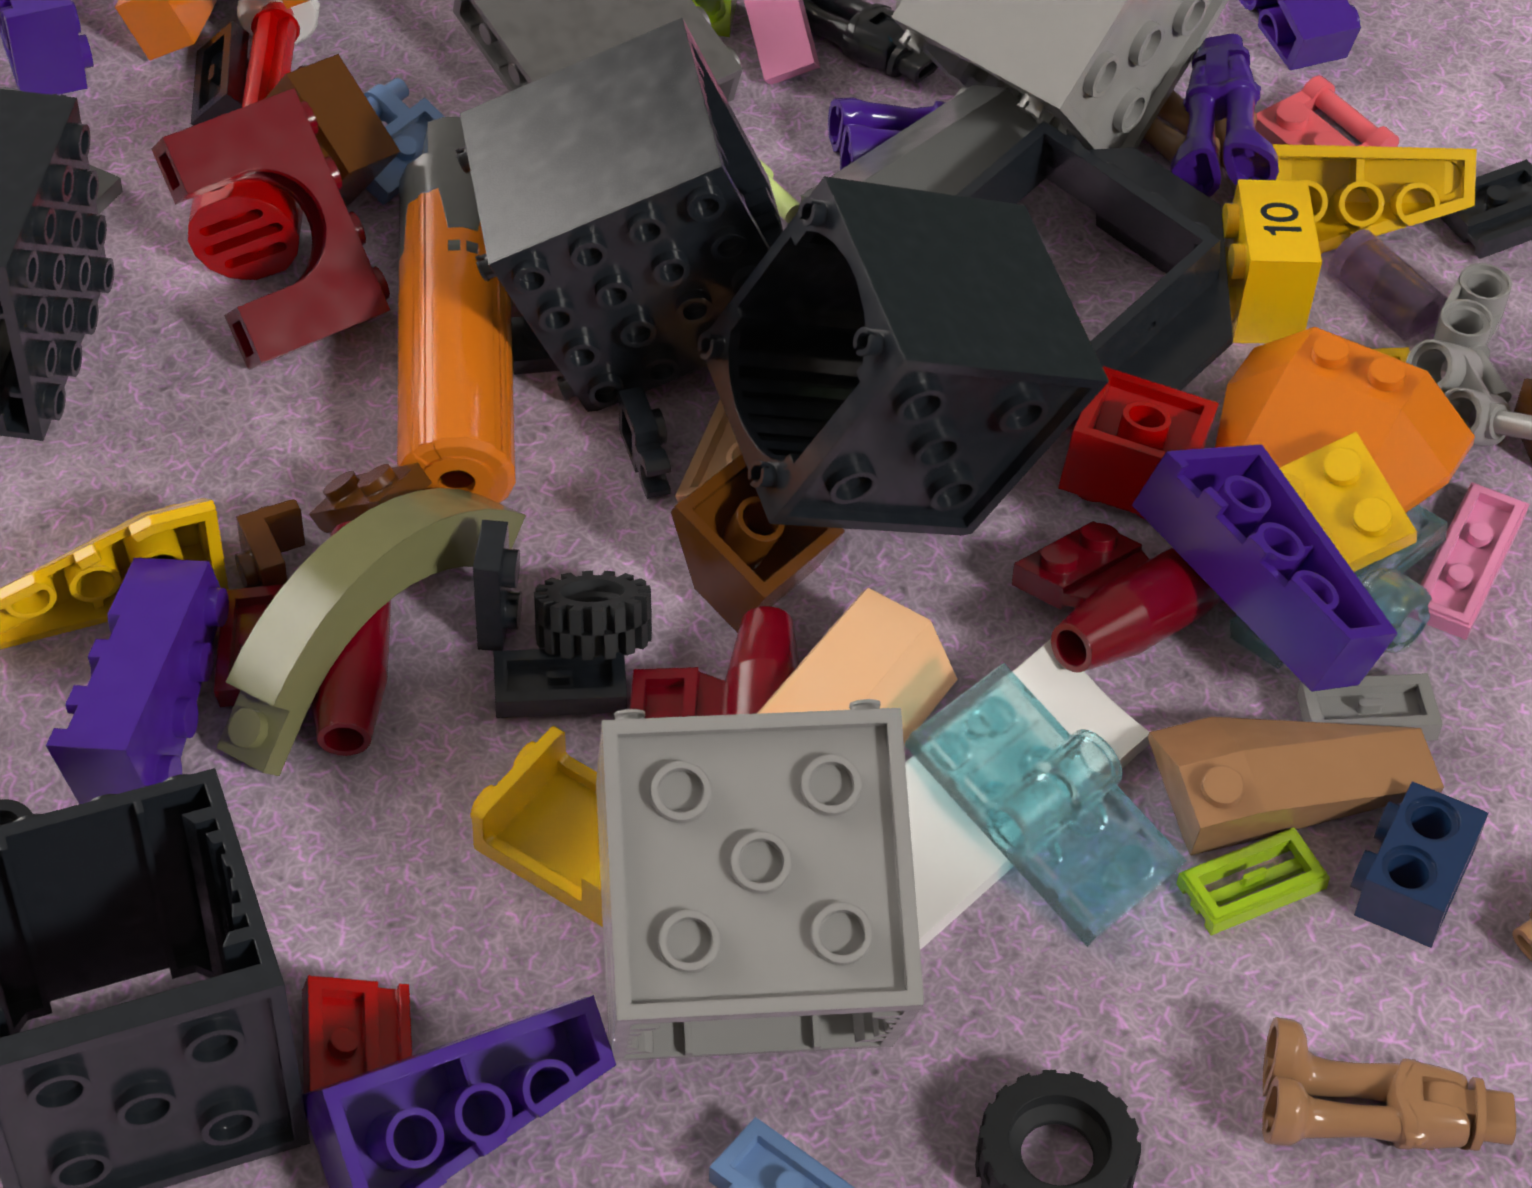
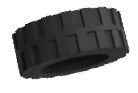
M1043 1070L1042 1074L1033 1076L1030 1073L1018 1077L1016 1083L1011 1086L1005 1085L996 1093V1099L993 1104L988 1103L983 1113L976 1147V1177L981 1178V1188H1133L1141 1156V1142L1137 1141L1139 1128L1135 1118L1131 1119L1127 1112L1128 1106L1120 1097L1116 1098L1108 1091V1086L1098 1080L1093 1082L1083 1078L1084 1074L1070 1071V1074L1057 1073V1070ZM1050 1124L1064 1125L1076 1130L1084 1136L1092 1149L1093 1165L1090 1171L1081 1180L1068 1185H1053L1039 1180L1027 1169L1021 1155L1023 1141L1029 1133L1036 1128Z

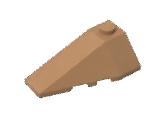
M1208 717L1152 731L1148 734L1152 752L1190 855L1270 837L1293 827L1297 830L1386 807L1389 801L1395 804L1402 803L1412 781L1437 792H1442L1444 789L1421 728Z

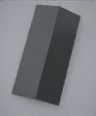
M973 85L830 177L957 195L1039 124L1031 114L1028 115L1017 107L1020 101L1009 88ZM817 185L802 194L801 201L809 197Z

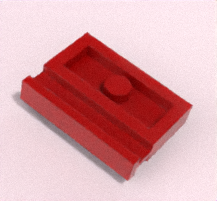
M307 976L302 989L304 1093L412 1056L409 984L399 983L397 989L379 988L378 981Z

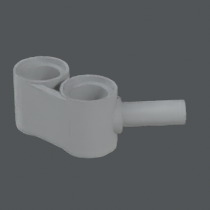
M1474 263L1465 267L1460 273L1441 310L1433 339L1474 349L1481 358L1483 364L1482 381L1489 393L1501 396L1508 403L1512 394L1488 359L1490 356L1488 344L1500 327L1511 292L1512 282L1510 276L1503 269L1487 263ZM1447 359L1444 361L1441 370L1447 372L1448 368Z
M1431 339L1416 344L1409 352L1406 363L1429 372L1475 435L1473 445L1493 446L1500 443L1506 436L1532 440V415L1511 412L1509 404L1501 396L1489 393L1482 381L1483 364L1481 358L1474 349ZM1447 359L1448 368L1444 378L1442 379L1441 368L1444 361ZM1475 407L1477 411L1474 425L1470 427L1469 416Z

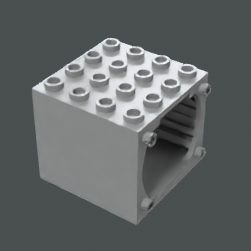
M897 0L896 10L891 18L905 31L899 42L910 50L913 48V51L917 54H920L922 49L960 89L957 95L973 85L1009 88L1020 101L1017 104L1019 109L1028 115L1031 114L1038 124L1045 121L1063 134L1067 135L1069 133L1073 135L1087 150L1135 147L1137 149L1190 64L1192 57L1200 48L1229 0Z
M863 699L851 702L849 705L850 710L645 718V711L625 709L614 713L615 720H602L596 794L608 1040L615 1061L894 1046L924 1006L901 708H880L879 700Z

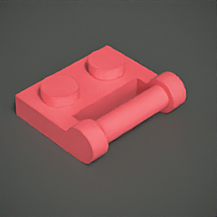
M1321 75L1310 79L1301 91L1256 113L1257 122L1255 129L1271 144L1356 146L1314 112L1317 109H1320L1362 143L1358 146L1398 147L1399 137L1385 126L1378 128L1339 97L1335 93V86Z

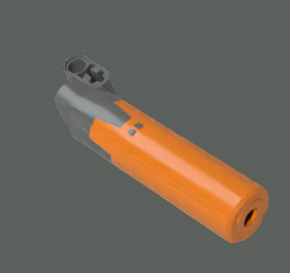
M441 117L428 122L422 155L406 166L399 180L397 467L419 463L432 482L425 490L435 488L462 489L501 503L508 498L516 483L511 298L497 277L486 282L477 267L475 257L485 254L486 249L471 171L466 174L462 170L455 151L466 146L461 118Z

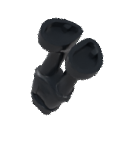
M803 0L811 33L828 38L842 48L844 56L859 61L861 65L879 71L886 70L885 75L893 78L904 75L915 83L921 82L937 70L938 66L922 49L920 54H917L913 51V48L910 50L899 42L905 31L891 18L895 12L891 7L881 3L871 4L863 0Z

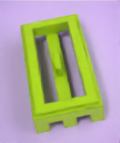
M1293 827L1182 871L1178 874L1176 885L1183 894L1187 893L1189 895L1191 907L1197 915L1202 914L1205 919L1204 926L1212 936L1327 889L1330 876ZM1291 851L1295 856L1293 859L1268 869L1261 867L1246 873L1242 879L1211 892H1208L1205 888L1207 884ZM1304 871L1306 872V873H1303V874L1298 875V876H1296V877H1293V878H1291V879H1289V880H1286V881H1284V882H1281V883H1279V884H1276V885H1274V886H1271V887H1269V888H1266V889H1264V890H1261V891H1259V892H1256V893H1254V894H1251V895H1249V896H1246V897H1244V898H1242V899H1239V900H1237V901H1234V902H1232V903H1229V904H1227V905H1224V906H1222V907H1218V906H1220V905H1223V904H1225V903H1228V902H1230V901H1233V900H1235V899H1238V898H1240V897H1242V896H1245V895H1247V894H1250V893H1252V892H1255V891H1257V890H1260V889H1262V888H1265V887H1267V886H1270V885H1272V884H1275V883H1277V882H1280V881H1282V880H1285V879H1287V878H1289V877H1292V876L1297 875V874H1299V873H1302V872H1304Z

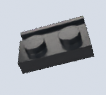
M1527 159L1476 177L1475 206L1440 217L1464 243L1470 241L1476 247L1475 255L1479 259L1532 240V164Z

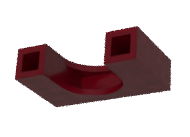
M295 88L162 137L151 148L175 205L230 183L243 180H257L273 184L287 192L300 205L307 217L312 235V249L309 262L301 277L291 286L238 306L224 315L249 370L375 319L390 311L386 301L390 298L387 281L381 270L377 266L372 267L363 247L366 244L363 225L353 211L348 212L339 192L342 189L340 172L331 157H324L315 136L318 134V123L315 114L306 101L300 102Z

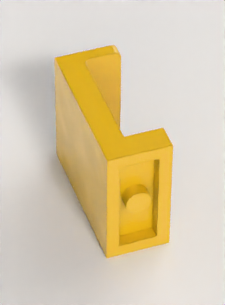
M551 726L537 742L531 741L520 750L512 769L496 786L489 785L485 787L477 796L470 812L474 849L603 927L596 794L597 772L569 756L566 752L565 732L555 726Z

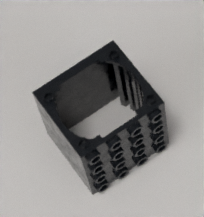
M683 18L461 112L460 118L466 146L455 151L462 170L466 174L471 171L486 249L485 254L475 257L477 267L486 282L494 277L498 278L563 375L558 376L557 381L565 400L568 401L577 396L587 412L599 411L619 403L620 390L642 386L644 392L707 367L706 361L700 357L701 353H698L700 336L708 332L784 230L769 177Z
M0 89V436L44 441L51 420L59 421L62 418L66 402L65 384L69 376L77 377L82 364L81 343L84 335L94 334L99 315L98 299L101 293H109L111 291L114 281V262L112 258H106L104 248L107 233L106 218L104 215L98 214L96 204L99 189L98 173L96 170H90L88 160L91 140L90 128L87 124H82L77 97H68L63 94L59 96L57 93L51 95Z
M827 176L823 177L809 197L801 201L796 215L708 332L703 333L698 341V353H701V359L706 361L747 465L748 480H752L750 485L756 488L769 524L959 536L972 534L1109 382L1026 205Z
M216 768L194 774L176 775L157 784L119 794L101 795L86 803L45 814L26 815L14 822L0 825V1178L3 1188H165L310 1144L285 984ZM167 968L170 970L172 979L196 972L209 978L20 1032L28 1020L52 1014L50 1002Z

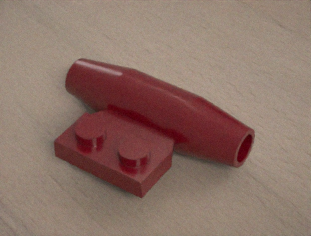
M351 521L337 525L332 530L330 537ZM284 584L226 590L229 597V612L225 625L220 627L214 693L220 707L234 706L240 689L226 683V680L259 618ZM391 600L380 608L345 646L328 671L312 701L317 742L323 750L331 754L340 756L356 755L365 751L371 744L388 679Z
M1095 521L1015 562L1013 566V586L1060 610L1067 606L1076 607L1072 613L1054 628L1051 634V647L1056 659L1064 668L1076 673L1120 661L1144 652L1205 616L1222 599L1174 548L1167 549L1149 559L1142 551L1141 543L1118 533L1114 527Z
M760 606L747 611L740 623L725 681L700 672L698 667L633 669L630 709L645 711V718L757 714L800 664L791 616L784 610L772 606Z

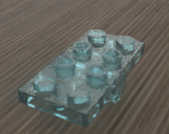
M1005 663L1001 664L914 730L904 743L905 747L1087 947L1173 876L1187 861L1118 787L1122 779V767L1112 747L1102 737L1090 730L1080 729L1070 735Z

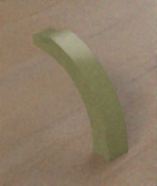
M435 488L419 490L395 497L371 508L342 527L312 553L283 585L259 618L242 647L226 680V683L240 689V693L216 748L262 773L280 776L317 690L338 656L359 629L387 602L412 584L448 569L473 567L482 520L508 522L509 549H512L526 515L476 493L462 489Z

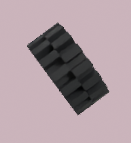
M592 570L582 571V576H575L572 573L561 574V580L551 577L545 580V585L538 584L535 588L536 644L539 648H545V652L550 655L560 652L561 658L572 659L575 655H582V660H593L595 655H603L605 660L614 659L617 652L625 656L634 654L635 648L643 650L648 646V642L652 640L651 587L646 585V581L642 578L634 580V575L627 573L616 577L615 571H604L602 575H593Z

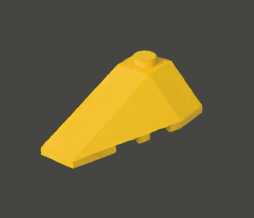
M1272 144L1278 155L1279 173L1276 180L1308 181L1321 254L1475 206L1477 149Z
M200 498L141 513L1 587L0 650L108 622L107 614L134 558L209 561L220 587L229 590L214 501L208 498Z

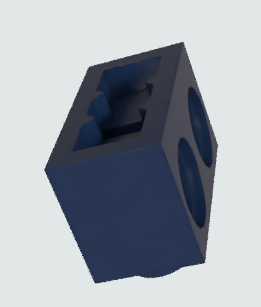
M1412 781L1401 805L1389 801L1384 809L1374 834V839L1383 842L1378 854L1365 850L1350 885L1351 888L1361 891L1354 916L1432 948L1475 852L1489 812Z

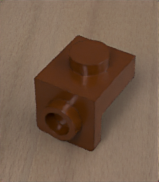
M295 499L271 506H264L255 511L236 516L241 552L235 554V562L244 588L281 585L288 581L286 564L281 553L306 545L302 512Z

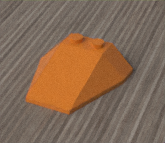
M1312 327L1252 349L1227 384L1215 448L1262 444L1280 468L1357 431L1402 508L1407 513L1449 483L1473 446L1475 435L1427 370L1318 327Z

